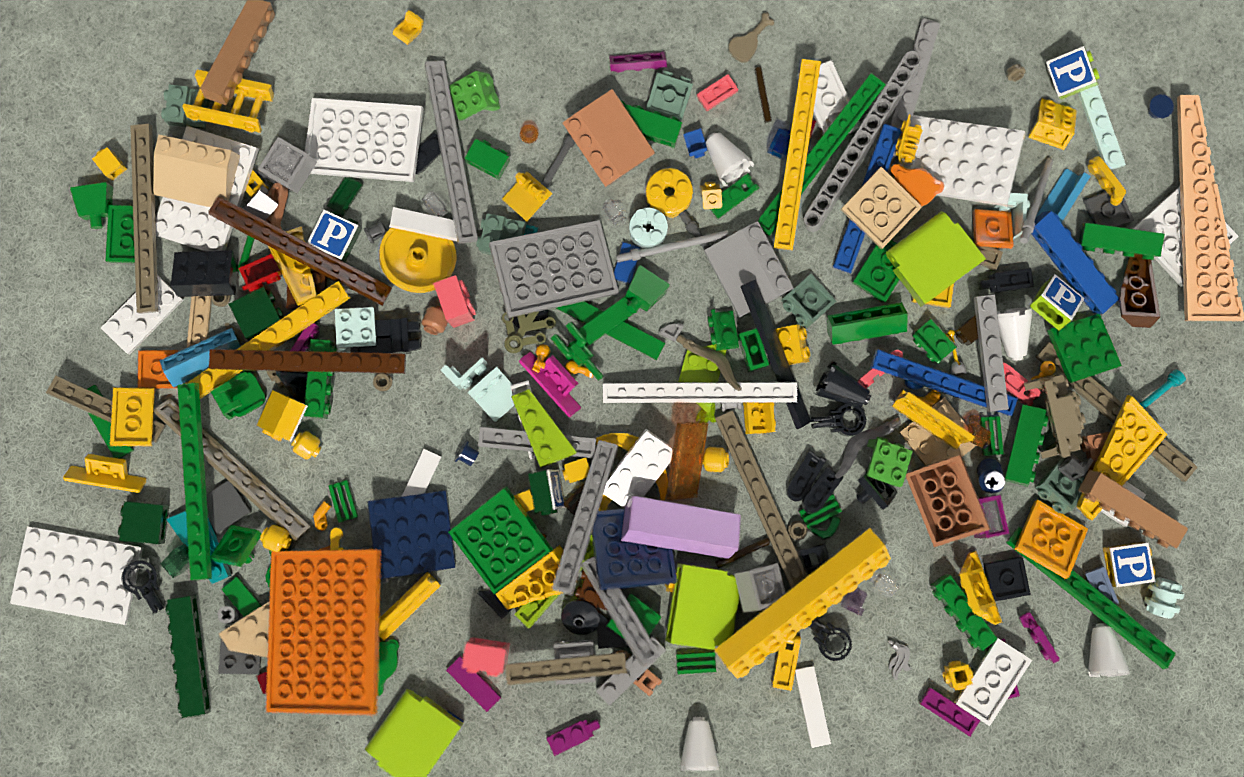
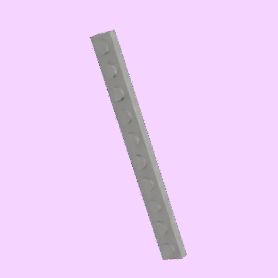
M924 18L921 20L912 51H917L921 56L920 69L894 109L890 122L891 126L901 129L903 121H907L909 114L912 116L940 23ZM909 60L908 63L914 65L917 62L915 60ZM896 149L887 173L893 179L894 175L891 172V167L894 164H898V156H896Z
M444 61L425 62L424 66L457 243L477 242L478 238Z

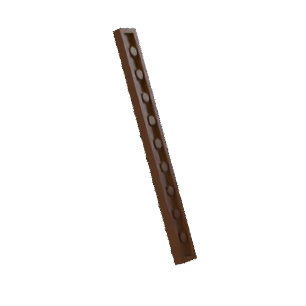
M219 196L208 211V215L328 278L341 282L342 285L382 306L392 291V287Z
M210 349L209 369L405 374L406 354Z

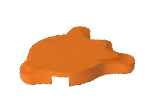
M894 164L891 167L895 181L921 206L931 202L937 194L944 190V183L933 177L926 169H906L900 164Z

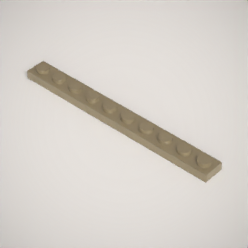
M149 123L130 125L136 311L139 314L159 312L155 195H153L152 125Z
M1050 342L1046 343L1035 357L1041 363L1044 361L1053 362L1056 366L1055 374H1063L1066 377L1053 344ZM1089 377L1069 384L1073 390L1112 423L1115 422L1123 403L1097 381ZM1165 439L1150 454L1182 482H1186L1197 469L1193 462Z
M169 398L155 408L154 413L181 437L179 406ZM202 428L204 459L275 524L288 530L289 536L295 542L304 535L311 526Z
M732 410L715 418V421L792 589L808 576Z

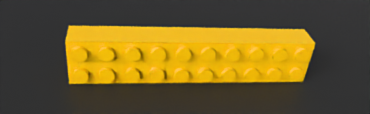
M869 528L719 645L714 651L737 679L746 676L750 669L755 665L761 664L766 656L778 651L785 641L792 640L798 631L802 628H807L817 616L824 615L831 605L838 604L845 594L853 592L863 580L870 579L877 569L885 567L891 559L885 544Z

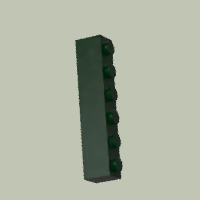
M196 595L168 599L165 610L166 614L169 615L170 621L168 632L172 637L170 650L174 654L173 672L177 678L175 690L179 694L178 712L181 714V718L206 715L211 710Z

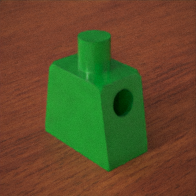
M103 182L70 187L78 216L84 220H90L91 229L103 228L102 218L108 217V207L113 205V186Z
M639 265L625 296L630 301L627 309L634 314L637 313L639 308L649 311L666 294L670 284Z

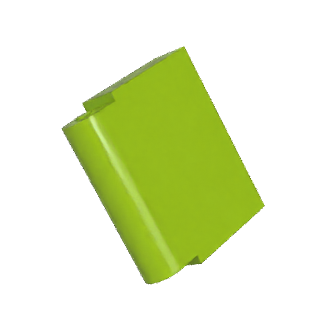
M943 211L936 214L886 252L888 259L896 268L893 272L920 307L986 259L959 223L954 224Z
M677 563V582L672 594L665 641L671 644L714 650L716 646L721 645L734 634L739 602L735 575H727V571Z
M406 689L369 741L365 750L379 761L377 765L393 777H427L464 723L452 716L429 697L425 696L422 698L412 690Z

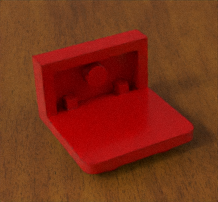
M272 254L238 268L246 283L242 287L243 291H256L264 287L262 283L267 282V284L281 280L280 275L282 273Z

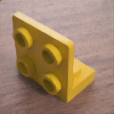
M1042 98L1039 104L1038 118L1029 133V138L1064 150L1075 133L1077 110Z

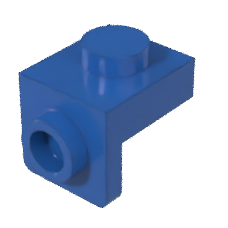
M702 129L683 134L689 157L694 156V159L705 156L704 152L708 151Z

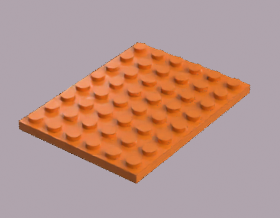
M381 550L271 551L266 712L377 714Z

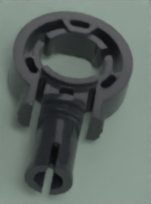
M850 404L841 405L837 409L829 410L828 412L829 414L838 415L812 416L810 422H818L811 424L812 429L839 427L830 429V432H838L843 436L857 435L863 431L866 425V415L863 409ZM846 411H853V414L856 416L857 421L854 428H847L843 423V415ZM855 428H858L855 432L850 433V431L855 430Z
M136 560L129 563L121 577L124 588L130 593L135 594L138 600L142 599L140 591L153 614L158 612L156 606L159 611L164 609L165 607L150 583L152 582L156 591L160 589L156 582L157 571L155 567L144 560ZM138 564L147 565L153 571L151 573L148 568L146 569L149 574V580L144 585L136 586L132 584L130 578L127 579L130 585H127L125 581L127 570H130L128 576H130L133 570L137 568L144 569L145 566H138Z
M817 618L812 620L808 627L819 637L815 636L813 639L818 643L821 654L831 661H840L846 658L852 648V640L848 632L840 627H834L828 622L826 625L833 631L831 632ZM822 631L827 633L826 637L821 633ZM844 633L848 638L849 648H846L847 643L844 642L843 650L839 653H834V655L841 654V657L827 655L825 651L832 654L826 646L827 638L831 635H839L845 640V637L841 634Z

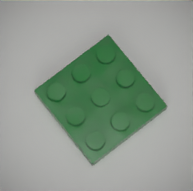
M1100 314L1070 322L1061 330L1051 328L1047 331L1069 384L1122 366Z

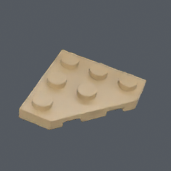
M270 601L219 633L230 651L268 657Z

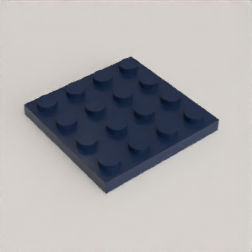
M446 491L367 501L373 550H381L380 579L455 568L452 537L448 533L451 529Z
M625 509L598 511L591 534L599 590L674 584L677 582L672 549L621 541Z

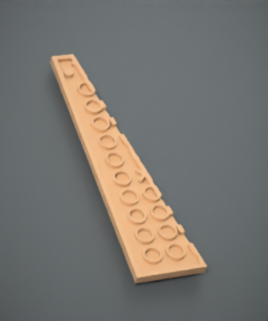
M1180 95L1177 97L1185 321H1244L1241 297H1238L1236 287L1238 282L1233 273L1234 263L1229 253L1230 243L1227 237L1218 185L1215 184L1213 175L1215 170L1214 166L1211 165L1209 156L1211 151L1206 141L1207 131L1204 125L1199 95Z

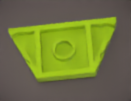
M715 345L704 346L716 351ZM687 350L678 382H718L721 372L714 362ZM721 350L718 352L722 353L725 356L727 350ZM712 402L696 403L706 414L710 413Z

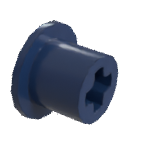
M1156 95L1149 103L1148 114L1155 119L1167 118L1174 110L1173 101L1167 95Z
M466 440L456 454L454 462L460 460L471 466L479 452L468 445L469 441Z

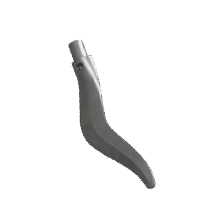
M897 417L891 422L887 421L877 428L862 431L850 438L842 465L835 474V477L840 478L848 472L858 452L868 443L869 439L883 438L895 431L894 428L901 424L900 419Z

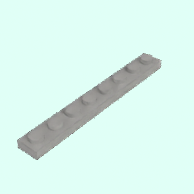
M598 441L552 587L555 591L569 595L573 594L618 449L616 444Z

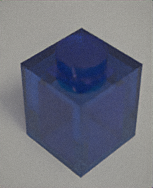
M779 128L767 153L784 161L788 153L791 131Z

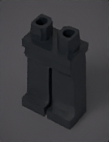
M407 317L375 320L376 338H378L376 339V345L350 347L351 353L412 354V351L422 349L420 338L411 339V332H420V322L409 320Z

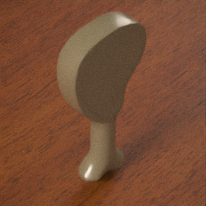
M768 13L762 14L761 22L752 32L742 37H735L730 41L728 51L737 61L742 63L750 61L757 50L758 35L766 26L775 24L774 20L769 18Z

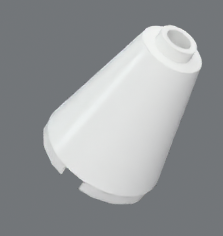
M712 133L707 137L706 146L723 186H728L727 183L730 181L733 184L750 172L748 168L750 165L754 166L752 159L721 133Z
M1032 308L1006 309L1007 311H1004V313H1000L999 310L997 311L999 333L1006 355L1011 357L1013 361L1022 360L1028 351Z
M1106 623L1096 624V628H1092L1088 668L1089 677H1115L1130 674L1116 634Z
M693 717V721H689L680 770H719V762L709 721H705V717Z

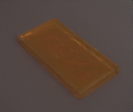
M679 422L676 424L666 499L671 501L698 497L708 422Z

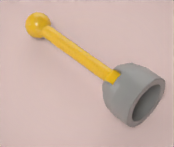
M949 330L947 332V335L955 343V332L953 330ZM954 349L952 351L954 362L950 366L951 375L967 373L964 363L958 361L957 352Z

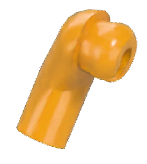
M932 390L925 397H916L932 407L940 400L941 393Z
M325 501L322 502L313 514L315 527L320 531L327 529L326 513L332 507Z

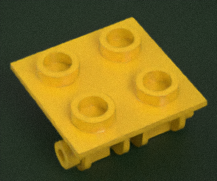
M910 114L907 121H903L901 138H898L896 145L898 163L901 162V159H904L906 163H912V160L915 159L916 149H918V146L915 144H919L923 131L920 125L911 127Z
M518 172L515 175L517 183L502 200L525 221H528L552 193L529 172Z

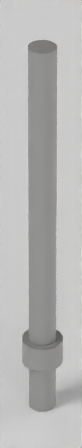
M1046 159L1027 219L1023 222L1021 228L1023 231L1020 238L1021 243H1027L1030 234L1034 230L1035 217L1053 164L1052 159Z
M726 230L646 249H632L628 253L616 255L617 262L640 260V257L725 239L729 235Z

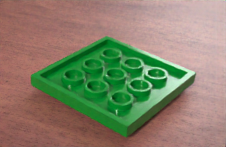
M507 487L448 532L493 594H496L553 551L548 541Z

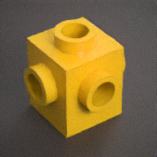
M960 660L949 662L948 666H944L945 672H942L945 684L948 683V686L951 688L962 690L966 689L968 685H973L971 679L973 678L971 667L967 664L961 663ZM958 671L959 675L955 678L954 672Z

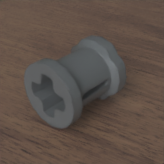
M379 221L377 225L369 229L364 228V232L371 244L383 237L387 232L382 221Z

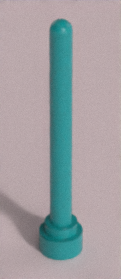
M1177 369L1173 370L1168 375L1167 381L1139 404L1146 409L1171 387L1180 386L1186 381L1185 375Z

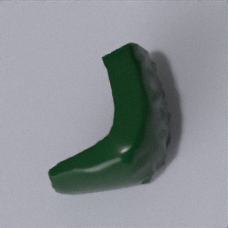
M834 516L826 531L809 528V531L821 539H830L836 533L841 518Z

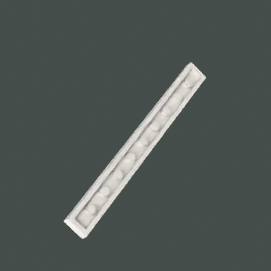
M728 382L603 383V403L797 402V382H737L742 388L741 391L734 389Z

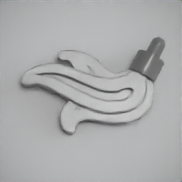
M888 640L891 647L896 650V655L890 660L888 668L892 669V677L897 680L902 668L906 671L911 669L908 666L910 650L905 645Z

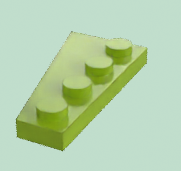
M529 389L511 396L540 468L577 454Z

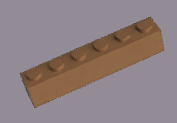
M264 0L246 1L200 87L206 99L227 105L229 99L233 98L234 90L237 84L241 82L243 72L249 67L253 53L257 52L261 38L266 35L267 27L274 19L275 13L270 2Z
M1089 470L1078 489L1085 494V499L1093 503L1095 501L1098 502V507L1107 512L1111 510L1114 512V517L1121 521L1127 520L1129 522L1128 526L1136 530L1141 529L1144 536L1150 539H1157L1156 543L1164 548L1170 546L1177 549L1188 530L1184 525L1102 473Z

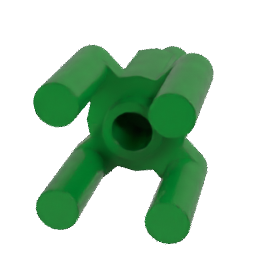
M572 322L565 326L575 338L568 346L565 345L557 334L551 337L553 343L568 361L573 360L578 367L585 365L598 381L604 377L590 360L594 355L588 349L589 345L586 338Z

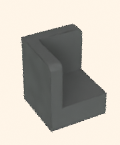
M1070 453V456L1065 457L1058 470L1073 482L1085 475L1093 460L1089 458L1081 462Z

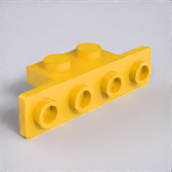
M87 454L85 457L86 468L70 466L63 476L64 481L139 493L146 484V478L128 475L126 460Z

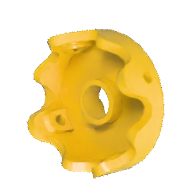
M665 168L654 173L648 180L646 185L647 203L651 208L657 209L665 216L675 218L681 212L688 209L691 204L693 186L688 176L682 171ZM672 187L675 193L672 196H667L664 194L665 188Z

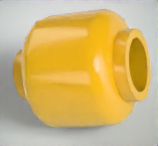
M308 431L299 432L291 443L293 452L306 460L310 459L311 456L316 457L321 450V447H319L320 439Z
M707 447L705 452L700 455V464L704 465L707 472H723L729 466V453L722 447Z
M271 525L264 529L260 541L265 549L278 552L284 549L287 550L291 545L292 539L289 536L288 530L277 525Z

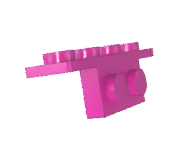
M529 352L523 356L519 363L568 417H571L581 409L580 405L569 394L579 383L553 355L545 361V368H541L539 373L532 370L533 364L537 360L534 354Z

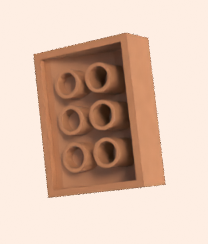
M613 89L563 122V125L605 187L611 185L655 154V151Z
M961 455L928 464L906 473L907 481L934 547L990 530Z

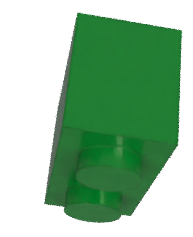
M475 139L465 156L466 163L498 180L503 175L510 159L506 151L500 148L497 150L492 148L491 144L483 139L481 141Z
M757 328L739 333L738 341L748 373L766 368L769 363Z

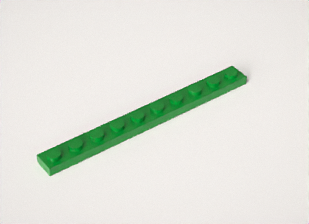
M872 73L808 154L801 195L886 84ZM782 189L758 219L763 232L768 236L777 227Z
M199 383L180 384L177 386L190 580L211 579L212 570Z
M1020 527L1014 530L1006 542L1013 549L1022 531ZM1018 552L1164 670L1169 667L1176 653L1072 570L1070 576L1065 579Z

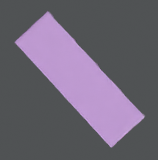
M632 496L624 510L621 541L729 559L739 549L741 515Z

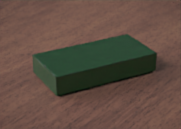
M345 177L326 206L344 216L364 185L352 177Z

